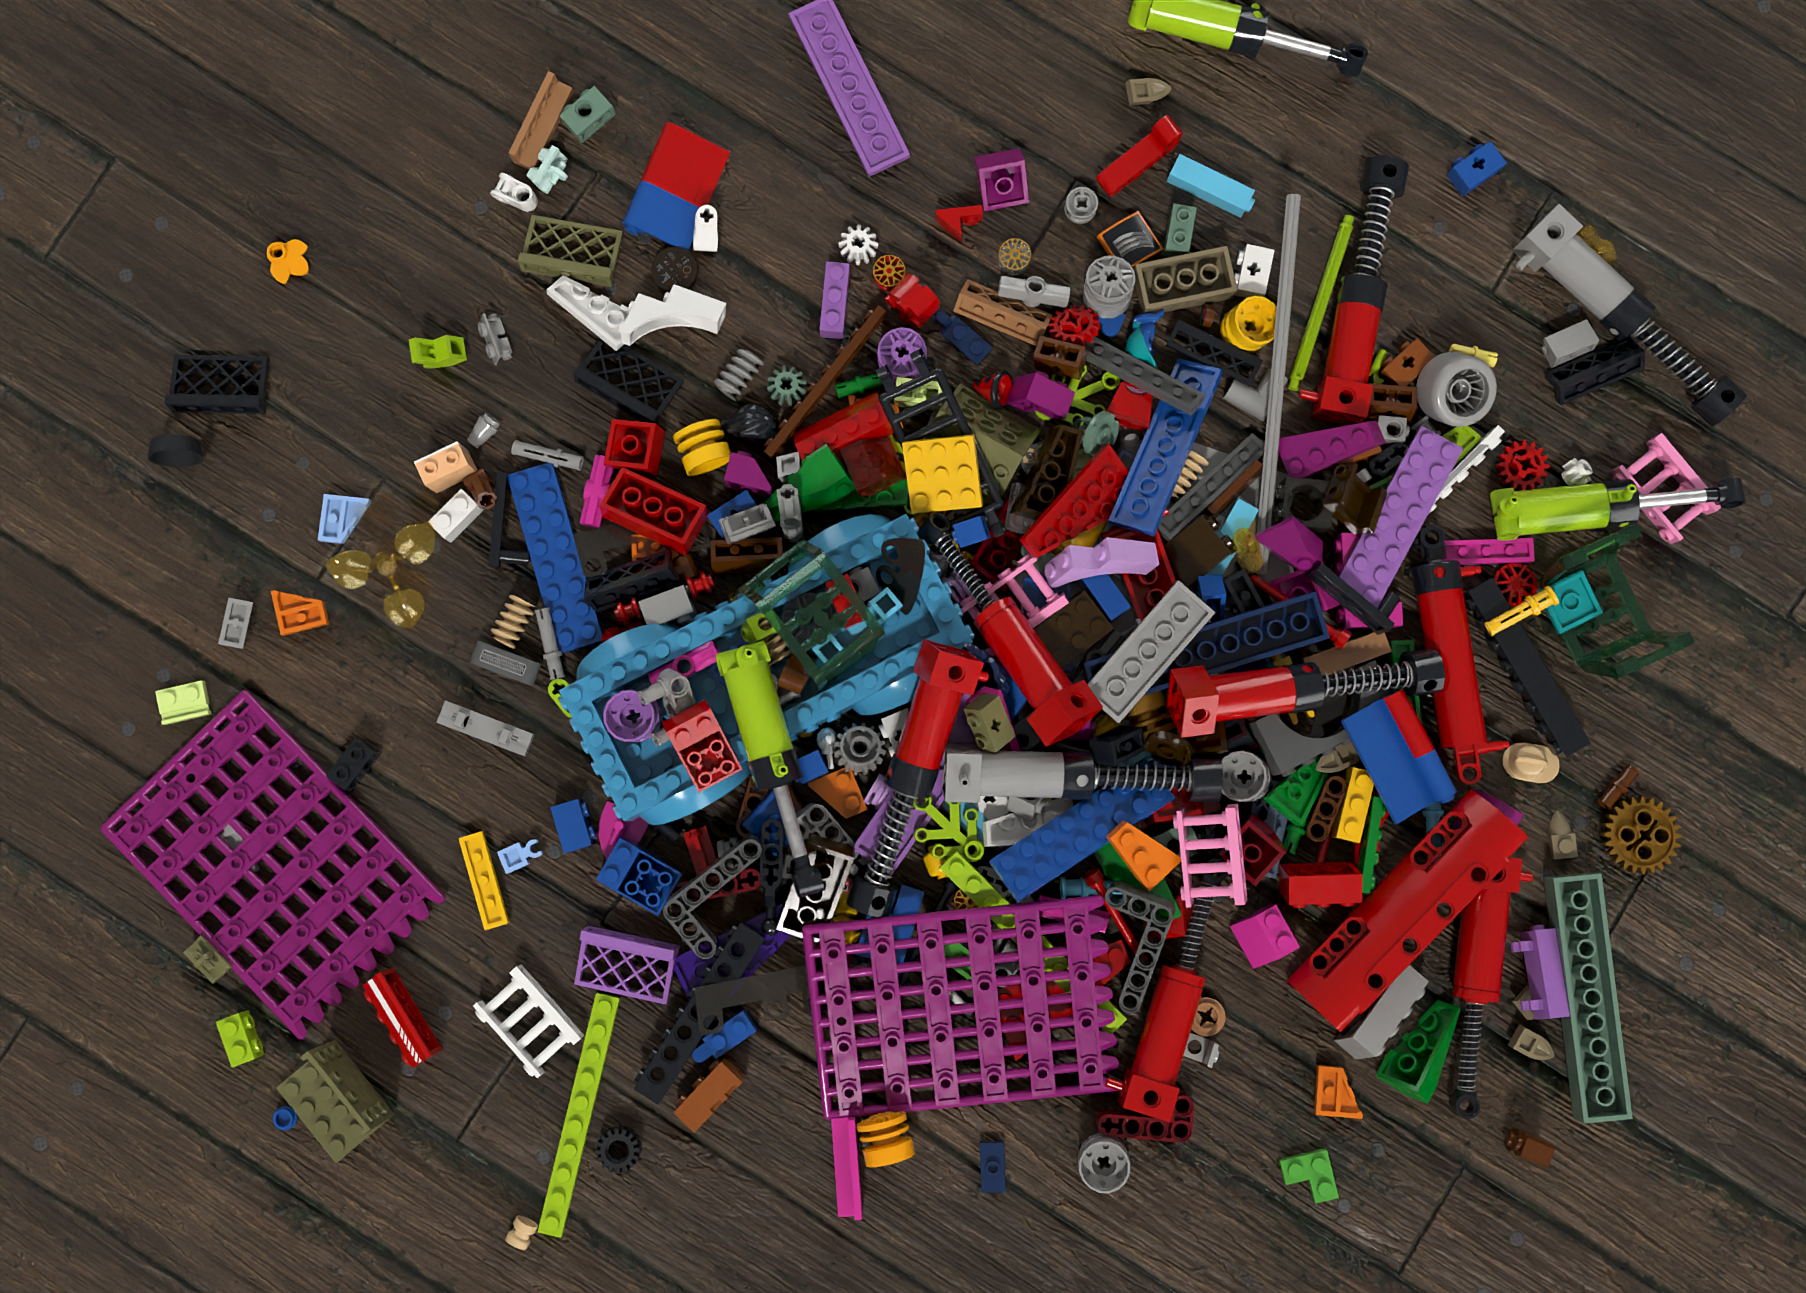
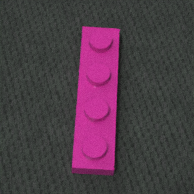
M1533 538L1444 541L1447 559L1442 561L1458 560L1460 565L1532 563L1535 561Z

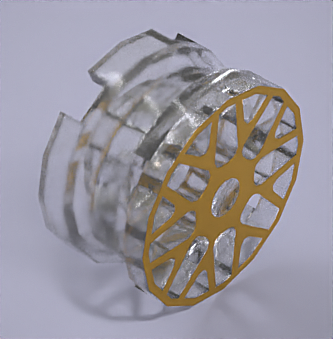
M1017 238L1005 241L1000 247L998 255L1000 268L1010 275L1023 273L1029 266L1031 258L1030 247L1026 242Z

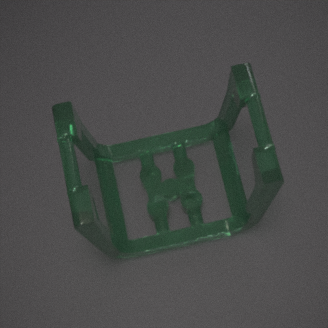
M1636 524L1559 558L1540 578V589H1543L1545 586H1549L1579 570H1583L1584 574L1587 575L1606 566L1613 584L1607 587L1601 586L1592 591L1598 603L1608 600L1610 595L1616 592L1619 593L1624 605L1618 608L1606 610L1599 604L1603 611L1602 614L1561 634L1574 661L1586 673L1619 679L1694 644L1690 631L1663 632L1655 631L1651 628L1620 568L1617 553L1630 542L1642 536ZM1604 549L1603 555L1588 561L1589 555ZM1629 613L1637 629L1636 632L1588 654L1584 653L1577 639L1578 636L1584 633L1596 632L1604 624L1616 623L1621 616ZM1645 640L1649 643L1665 646L1639 659L1637 656H1630L1616 662H1601Z
M804 539L787 552H784L783 555L737 589L746 601L754 605L763 614L812 678L809 683L817 693L881 644L886 636L881 625L829 557L820 548ZM805 557L812 559L762 598L758 594L766 587L764 581L788 562L794 565ZM823 568L835 585L826 592L818 593L813 602L805 608L797 609L794 617L783 624L771 607ZM842 593L851 605L841 613L836 612L832 614L829 620L828 615L821 609L828 608L832 600ZM858 613L869 629L821 667L817 668L806 652L816 644H823L827 640L828 635L836 629L844 628L847 620ZM813 617L814 623L819 625L820 628L813 629L810 637L799 644L790 632L800 624L809 623Z

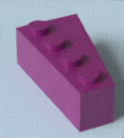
M1370 421L1279 438L1278 451L1291 483L1308 479L1336 466V464L1343 463L1386 442L1377 421Z

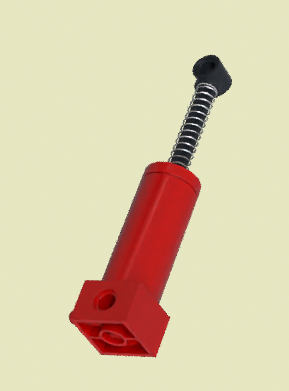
M940 512L931 513L920 526L918 534L927 544L941 548L940 552L944 553L943 557L947 558V562L953 565L954 572L960 575L961 582H965V585L969 588L968 592H972V597L974 595L976 598L975 602L978 601L979 607L983 608L982 612L974 620V625L1034 709V712L1027 718L1028 722L1046 747L1077 733L1103 708L1102 704L1084 680L1075 684L1070 681L1011 597H1005L998 601L991 598L992 594L987 592L988 589L984 588L985 584H981V579L977 578L978 574H974V569L969 567L970 564H967V559L962 557L963 554H960V549H957L955 547L956 544L952 543L953 539L949 538L951 536L949 519Z
M1209 858L1204 860L1202 863H1218L1224 861L1220 859ZM1219 872L1215 877H1211L1209 873H1200L1199 881L1202 883L1200 887H1220L1222 880L1227 876V872ZM1213 897L1196 898L1197 903L1194 905L1195 910L1192 911L1193 917H1190L1192 920L1189 923V929H1187L1188 934L1185 935L1186 940L1183 941L1185 944L1182 947V953H1180L1179 964H1173V967L1163 964L1161 966L1132 1069L1126 1068L1123 1081L1108 1077L1105 1082L1106 1087L1120 1091L1117 1101L1123 1108L1167 1122L1171 1121L1180 1089L1175 1083L1203 991L1202 988L1206 978L1196 975L1197 971H1194L1193 965L1196 963L1195 958L1198 957L1197 951H1199L1200 941L1203 939L1204 927L1207 926L1206 920H1209L1207 917L1210 914V908H1212L1211 903L1214 902ZM1151 1090V1097L1144 1099L1145 1093Z
M1511 858L1501 871L1460 913L1452 995L1463 998V1001L1467 1002V1009H1465L1467 1012L1466 1016H1464L1466 1017V1022H1463L1465 1023V1028H1463L1465 1031L1464 1035H1462L1464 1036V1041H1462L1463 1048L1461 1049L1463 1050L1462 1054H1460L1462 1055V1060H1460L1461 1067L1459 1068L1461 1069L1460 1073H1458L1460 1075L1458 1080L1459 1086L1454 1089V1093L1450 1096L1449 1106L1455 1114L1465 1119L1476 1117L1480 1111L1477 1091L1474 1090L1476 1087L1474 1081H1476V1068H1478L1476 1062H1478L1477 1056L1479 1055L1478 1049L1480 1048L1478 1043L1481 1042L1479 1036H1481L1480 1030L1482 1028L1480 1024L1482 1023L1481 1017H1483L1482 1010H1484L1482 1005L1488 1004V1002H1500L1499 991H1501L1511 892L1519 893L1520 881L1531 882L1533 880L1531 872L1521 871L1522 859ZM1478 867L1474 868L1471 872L1472 879L1476 882L1480 881L1483 878V871ZM1468 1099V1107L1465 1110H1461V1102Z

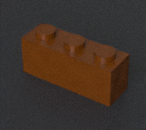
M782 537L742 539L731 544H727L726 540H711L713 575L784 572Z

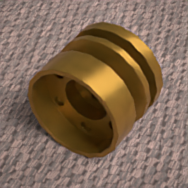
M1163 690L1143 695L1122 719H1132L1134 724L1130 726L1142 727L1144 741L1151 732H1169L1176 728L1174 722L1164 725L1163 719L1171 717L1169 713L1160 714L1159 709L1167 703Z

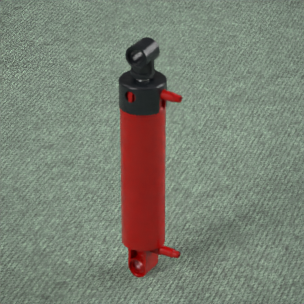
M1430 525L1425 527L1418 536L1422 562H1428V564L1412 568L1415 596H1417L1425 649H1436L1445 667L1443 690L1440 693L1432 694L1441 748L1452 747L1457 779L1463 784L1472 785L1481 778L1479 754L1509 748L1510 744L1507 740L1487 742L1462 580L1464 576L1481 573V566L1461 567L1458 560L1442 561L1447 559L1444 544L1445 534L1440 527ZM1426 533H1434L1437 536L1436 544L1427 543L1425 540ZM1466 767H1471L1475 772L1473 779L1469 781L1463 777V770Z

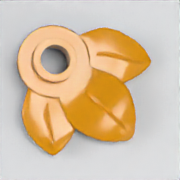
M296 239L286 243H271L267 248V258L271 262L270 272L272 276L280 283L286 284L291 274L295 276L307 274L309 272V265L302 255L307 251L308 246ZM278 251H283L280 257H276Z

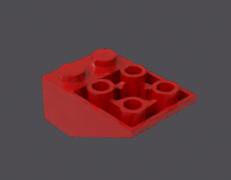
M706 700L661 722L699 793L743 770Z

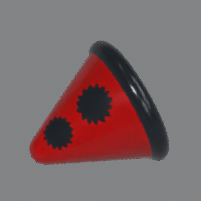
M1000 370L998 373L974 382L972 387L993 404L996 409H1003L1008 404L1006 401L1013 385L1012 377L1007 370Z

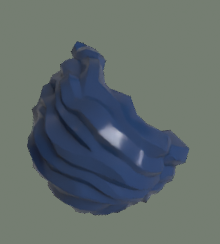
M964 643L963 648L984 662L982 671L989 674L988 681L978 680L974 694L985 686L1001 690L1005 700L1011 689L1012 678L998 659L979 649L976 645Z

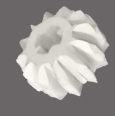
M859 224L855 231L849 226V234H841L843 241L839 242V247L842 248L841 256H848V263L856 259V265L858 266L862 259L868 264V256H876L874 251L878 248V243L875 242L876 234H869V227L861 231V225ZM855 243L862 244V248H859L857 245L855 246Z

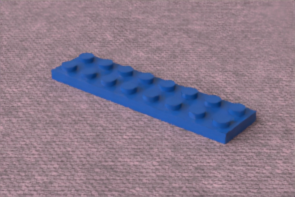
M1177 359L1170 376L1204 393V400L1191 416L1162 400L1159 401L1109 517L1110 525L1155 536L1223 374L1222 369Z
M546 463L507 475L545 608L550 607L559 651L564 654L602 642L603 632L598 615L584 599L587 577L554 464Z
M1147 759L1138 764L1140 768H1145L1146 764L1148 768H1153ZM1107 786L1105 789L1101 788L1092 794L1091 800H1082L992 858L989 863L1018 903L1108 844L1109 841L1106 836L1122 821L1135 826L1172 802L1175 796L1166 787H1163L1161 791L1157 787H1154L1151 791L1147 787H1144L1143 790H1140L1138 787L1130 790L1128 786L1123 790L1119 786H1116L1114 790L1110 786Z

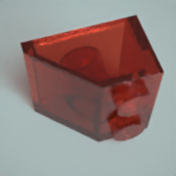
M889 436L861 439L840 449L856 491L864 498L907 478Z

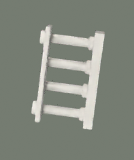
M521 964L510 972L513 977L511 978L512 982L487 1005L481 1000L473 1005V1007L476 1009L475 1014L482 1022L487 1021L524 1063V1070L533 1077L535 1075L536 1078H539L545 1073L541 1067L545 1061L566 1042H571L574 1045L585 1035ZM518 988H523L528 993V1000L502 1023L493 1011ZM534 1006H539L544 1011V1018L520 1040H517L509 1029ZM550 1024H555L560 1029V1036L536 1058H533L525 1047Z

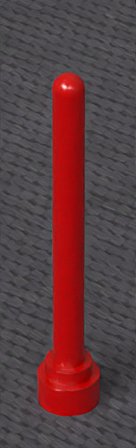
M1257 575L1251 576L1250 579L1253 585L1278 602L1290 598ZM1325 622L1329 636L1332 637L1330 640L1334 642L1335 646L1342 649L1352 633L1346 629H1336Z
M1099 867L1089 870L1083 875V880L1087 886H1091L1098 895L1104 898L1105 907L1132 952L1136 955L1139 947L1138 941L1120 911L1108 906L1105 901L1107 890L1103 885L1104 875ZM1143 952V953H1142L1143 958H1145L1146 960H1148L1147 956H1146L1145 953Z

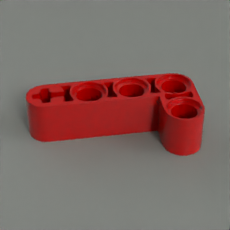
M1169 115L1162 117L1153 126L1149 135L1105 168L1095 180L1109 197H1113L1172 151L1180 142L1183 132Z

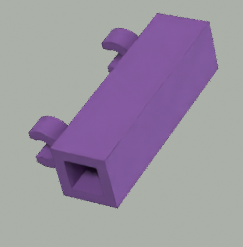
M1544 925L1529 926L1530 931L1520 932V942L1511 943L1512 952L1523 951L1531 995V1000L1520 1001L1522 1011L1533 1010L1535 1020L1569 1017L1570 1012L1555 928L1545 929Z

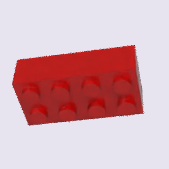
M624 467L620 469L599 505L603 518L685 556L708 518L706 505Z

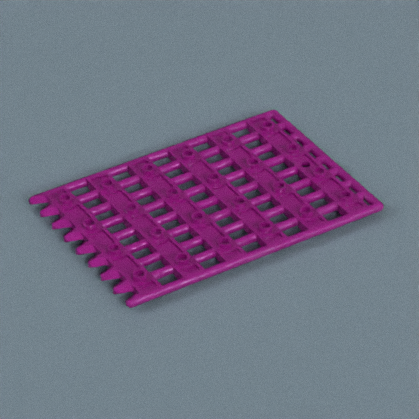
M243 690L100 827V830L200 936L203 935L232 965L231 969L298 1039H304L307 1031L301 1018L305 1017L314 1023L322 1022L324 1020V1012L319 1001L323 1000L332 1006L339 1005L342 1002V996L336 984L339 982L350 989L358 987L359 978L354 967L358 966L368 972L374 971L377 967V962L371 950L374 948L386 955L393 953L394 944L389 933L393 932L403 938L410 936L412 929L406 916L409 914L418 920H426L429 917V911L423 899L426 897L440 904L445 901L446 897L341 787L326 777L328 773L248 690ZM246 702L249 706L238 715L235 710ZM228 718L231 723L224 730L220 731L218 727ZM266 724L281 738L271 749L257 735ZM211 735L214 739L203 749L200 744ZM249 741L264 755L254 766L239 751ZM194 752L196 756L185 765L183 760ZM231 758L246 772L237 782L222 768ZM298 758L313 772L304 783L289 768ZM176 768L179 773L168 782L165 778ZM190 774L195 775V781L193 783H190L188 781V776ZM214 774L229 789L220 799L205 786V783ZM281 775L296 789L287 799L271 785ZM158 785L161 790L151 799L148 794ZM264 791L279 806L270 816L254 802ZM196 792L211 805L202 816L187 802ZM330 792H333L346 806L337 817L321 802ZM141 802L144 806L133 815L130 811ZM179 808L194 822L184 833L170 819ZM246 808L261 822L252 833L237 819ZM313 809L329 823L319 834L304 819ZM123 819L126 824L115 832L112 828ZM161 825L176 839L167 850L152 835ZM228 825L244 840L235 850L219 835ZM296 825L312 840L302 851L287 836ZM363 826L379 840L370 851L354 836ZM144 842L159 856L150 866L134 852ZM211 842L226 856L217 867L202 853ZM279 842L294 857L285 867L270 854V851ZM346 842L361 856V859L352 868L337 853ZM194 859L209 874L199 884L184 869ZM261 859L277 874L267 884L251 869ZM329 859L344 874L335 885L319 870ZM396 860L412 875L403 885L387 870ZM176 876L191 890L182 901L167 886ZM244 876L259 891L250 901L234 886ZM311 876L327 891L317 902L302 887ZM379 876L394 891L385 902L369 887ZM226 893L242 908L232 918L217 904ZM294 893L309 908L300 919L285 904ZM361 894L377 908L368 919L352 904ZM209 910L224 925L215 935L199 920ZM276 910L292 925L282 936L267 921ZM344 910L360 926L350 936L335 922V919ZM259 927L274 942L265 953L250 938ZM326 928L342 942L333 953L317 938ZM241 944L257 959L247 970L232 955ZM309 944L325 960L315 970L300 955ZM291 962L307 976L298 987L282 972ZM274 978L290 994L281 1004L264 989Z
M1097 895L803 926L802 936L824 1118L831 1120L832 1118L872 1116L889 1111L912 1112L1118 1091L1106 1087L1105 1082L1107 1078L1103 1077V1074L1115 1070L1119 1066L1118 1059L1101 1054V1051L1113 1047L1117 1043V1039L1113 1034L1099 1031V1028L1112 1023L1115 1020V1016L1112 1011L1097 1008L1098 1004L1110 1000L1113 993L1108 987L1095 985L1096 981L1109 976L1111 970L1106 964L1093 962V958L1105 954L1109 947L1105 941L1092 939L1090 936L1105 929L1107 924L1104 918L1088 914V911L1102 906L1104 898ZM1063 909L1064 923L1040 925L1039 911ZM1014 914L1015 928L991 930L990 916ZM966 919L967 932L942 934L941 921ZM917 924L918 937L894 940L893 926ZM868 929L869 942L845 944L844 931ZM1065 932L1066 946L1042 948L1041 935ZM812 934H819L821 947L814 948ZM1016 937L1018 951L993 952L992 940ZM968 942L969 956L945 958V944ZM919 947L921 961L896 962L895 949ZM871 952L872 966L848 968L847 954ZM1067 956V970L1045 972L1043 958ZM816 957H822L823 971H816ZM1019 961L1020 974L996 977L995 963ZM970 966L972 979L947 982L946 968ZM922 971L923 984L899 986L898 973ZM873 975L874 989L851 991L849 978ZM1069 979L1071 993L1047 995L1046 981ZM818 981H825L826 994H819ZM1021 984L1022 998L998 1000L997 986ZM973 989L974 1002L950 1005L948 991ZM924 994L925 1007L901 1009L900 996ZM876 999L877 1012L853 1014L852 1001ZM1072 1003L1073 1016L1049 1018L1048 1005ZM820 1004H827L829 1017L822 1018ZM1023 1007L1024 1021L1000 1022L999 1010ZM975 1012L976 1026L952 1028V1014ZM839 1017H844L846 1019V1023L839 1024L837 1022V1019ZM927 1017L928 1030L904 1033L903 1019ZM878 1022L879 1035L856 1038L855 1024ZM1074 1026L1075 1039L1051 1041L1050 1028ZM823 1027H830L831 1040L824 1041ZM1026 1031L1027 1044L1003 1046L1002 1033ZM977 1035L979 1049L954 1050L953 1038ZM929 1040V1054L906 1055V1042ZM881 1045L882 1058L858 1060L857 1047ZM1076 1049L1077 1062L1053 1064L1052 1051ZM826 1050L833 1051L834 1063L827 1064ZM1028 1054L1029 1067L1005 1069L1004 1056ZM980 1058L981 1072L957 1074L956 1061ZM932 1064L933 1076L909 1079V1065ZM883 1068L885 1081L861 1083L860 1070ZM1078 1072L1079 1085L1055 1086L1054 1074ZM829 1073H835L836 1086H829ZM1030 1077L1031 1090L1007 1092L1006 1079ZM982 1081V1095L959 1097L958 1084ZM934 1086L935 1099L911 1102V1088ZM886 1091L887 1104L863 1105L862 1093ZM831 1096H838L839 1109H832Z

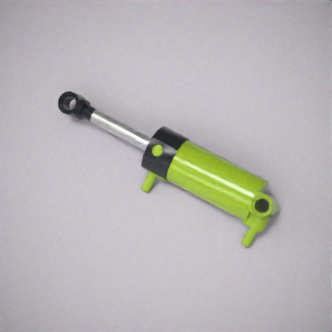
M1134 0L1128 17L1129 25L1136 29L1144 31L1147 28L1226 49L1228 52L1254 59L1262 43L1337 63L1336 67H1338L1339 71L1348 77H1356L1360 74L1368 56L1366 47L1358 43H1350L1347 47L1342 46L1339 49L1268 30L1269 12L1260 10V6L1257 3L1249 7L1222 0Z
M1740 478L1721 480L1714 484L1713 488L1639 495L1637 486L1631 479L1514 491V488H1505L1490 493L1498 540H1515L1521 535L1630 527L1637 524L1640 509L1714 502L1715 505H1720L1721 508L1729 509L1746 503Z
M760 641L717 653L716 662L720 676H724L748 758L747 763L755 790L759 791L765 788L774 790L797 869L793 871V884L798 897L803 898L824 891V885L818 868L810 864L787 786L792 783V780L802 778L803 776L795 749L792 746L768 664L771 661L765 642Z

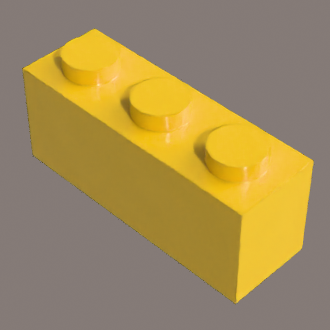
M1350 767L1346 768L1344 780L1347 789L1333 822L1331 837L1351 843H1360L1374 784L1366 770Z

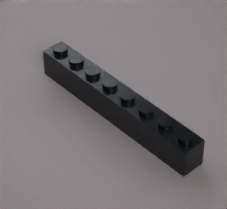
M1490 578L1464 592L1466 609L1473 613L1476 618L1475 624L1477 628L1484 632L1488 639V647L1492 652H1496L1500 659V667L1512 679L1511 685L1518 694H1521L1526 711L1535 718L1536 728L1542 735H1545L1549 742L1548 748L1555 756L1557 755L1558 758H1564L1591 744L1521 624L1517 622L1493 636L1487 631L1484 625L1485 622H1489L1511 609L1495 580ZM1515 614L1501 621V623H1504L1509 619L1515 617Z

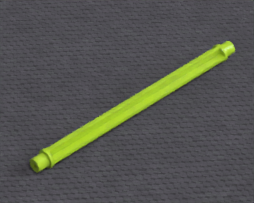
M1345 215L1343 222L1339 225L1289 377L1288 389L1292 391H1298L1300 383L1303 382L1353 230L1352 225L1355 218L1351 215Z

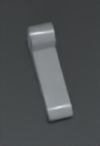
M809 803L796 814L798 823L802 827L801 834L803 840L808 838L809 833H815L826 838L825 831L828 827L832 826L835 829V834L830 840L847 844L851 847L854 845L853 840L824 806ZM818 808L820 816L817 820L812 821L810 812L812 809ZM855 851V862L863 865L862 870L864 873L870 871L868 864L871 862ZM854 863L849 872V875L853 878L859 870Z

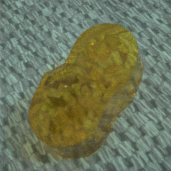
M1585 226L1577 232L1608 264L1616 261V252L1612 242L1599 238L1594 226Z
M1240 528L1232 536L1237 561L1240 568L1245 569L1247 574H1254L1263 565L1258 542L1250 529Z

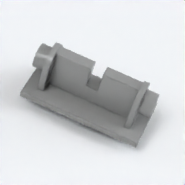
M485 313L482 314L478 323V331L487 343L485 348L488 357L492 358L494 365H497L501 357L503 360L511 359L513 352L508 338H498V336L505 334L500 317H497L496 314H491L487 319Z

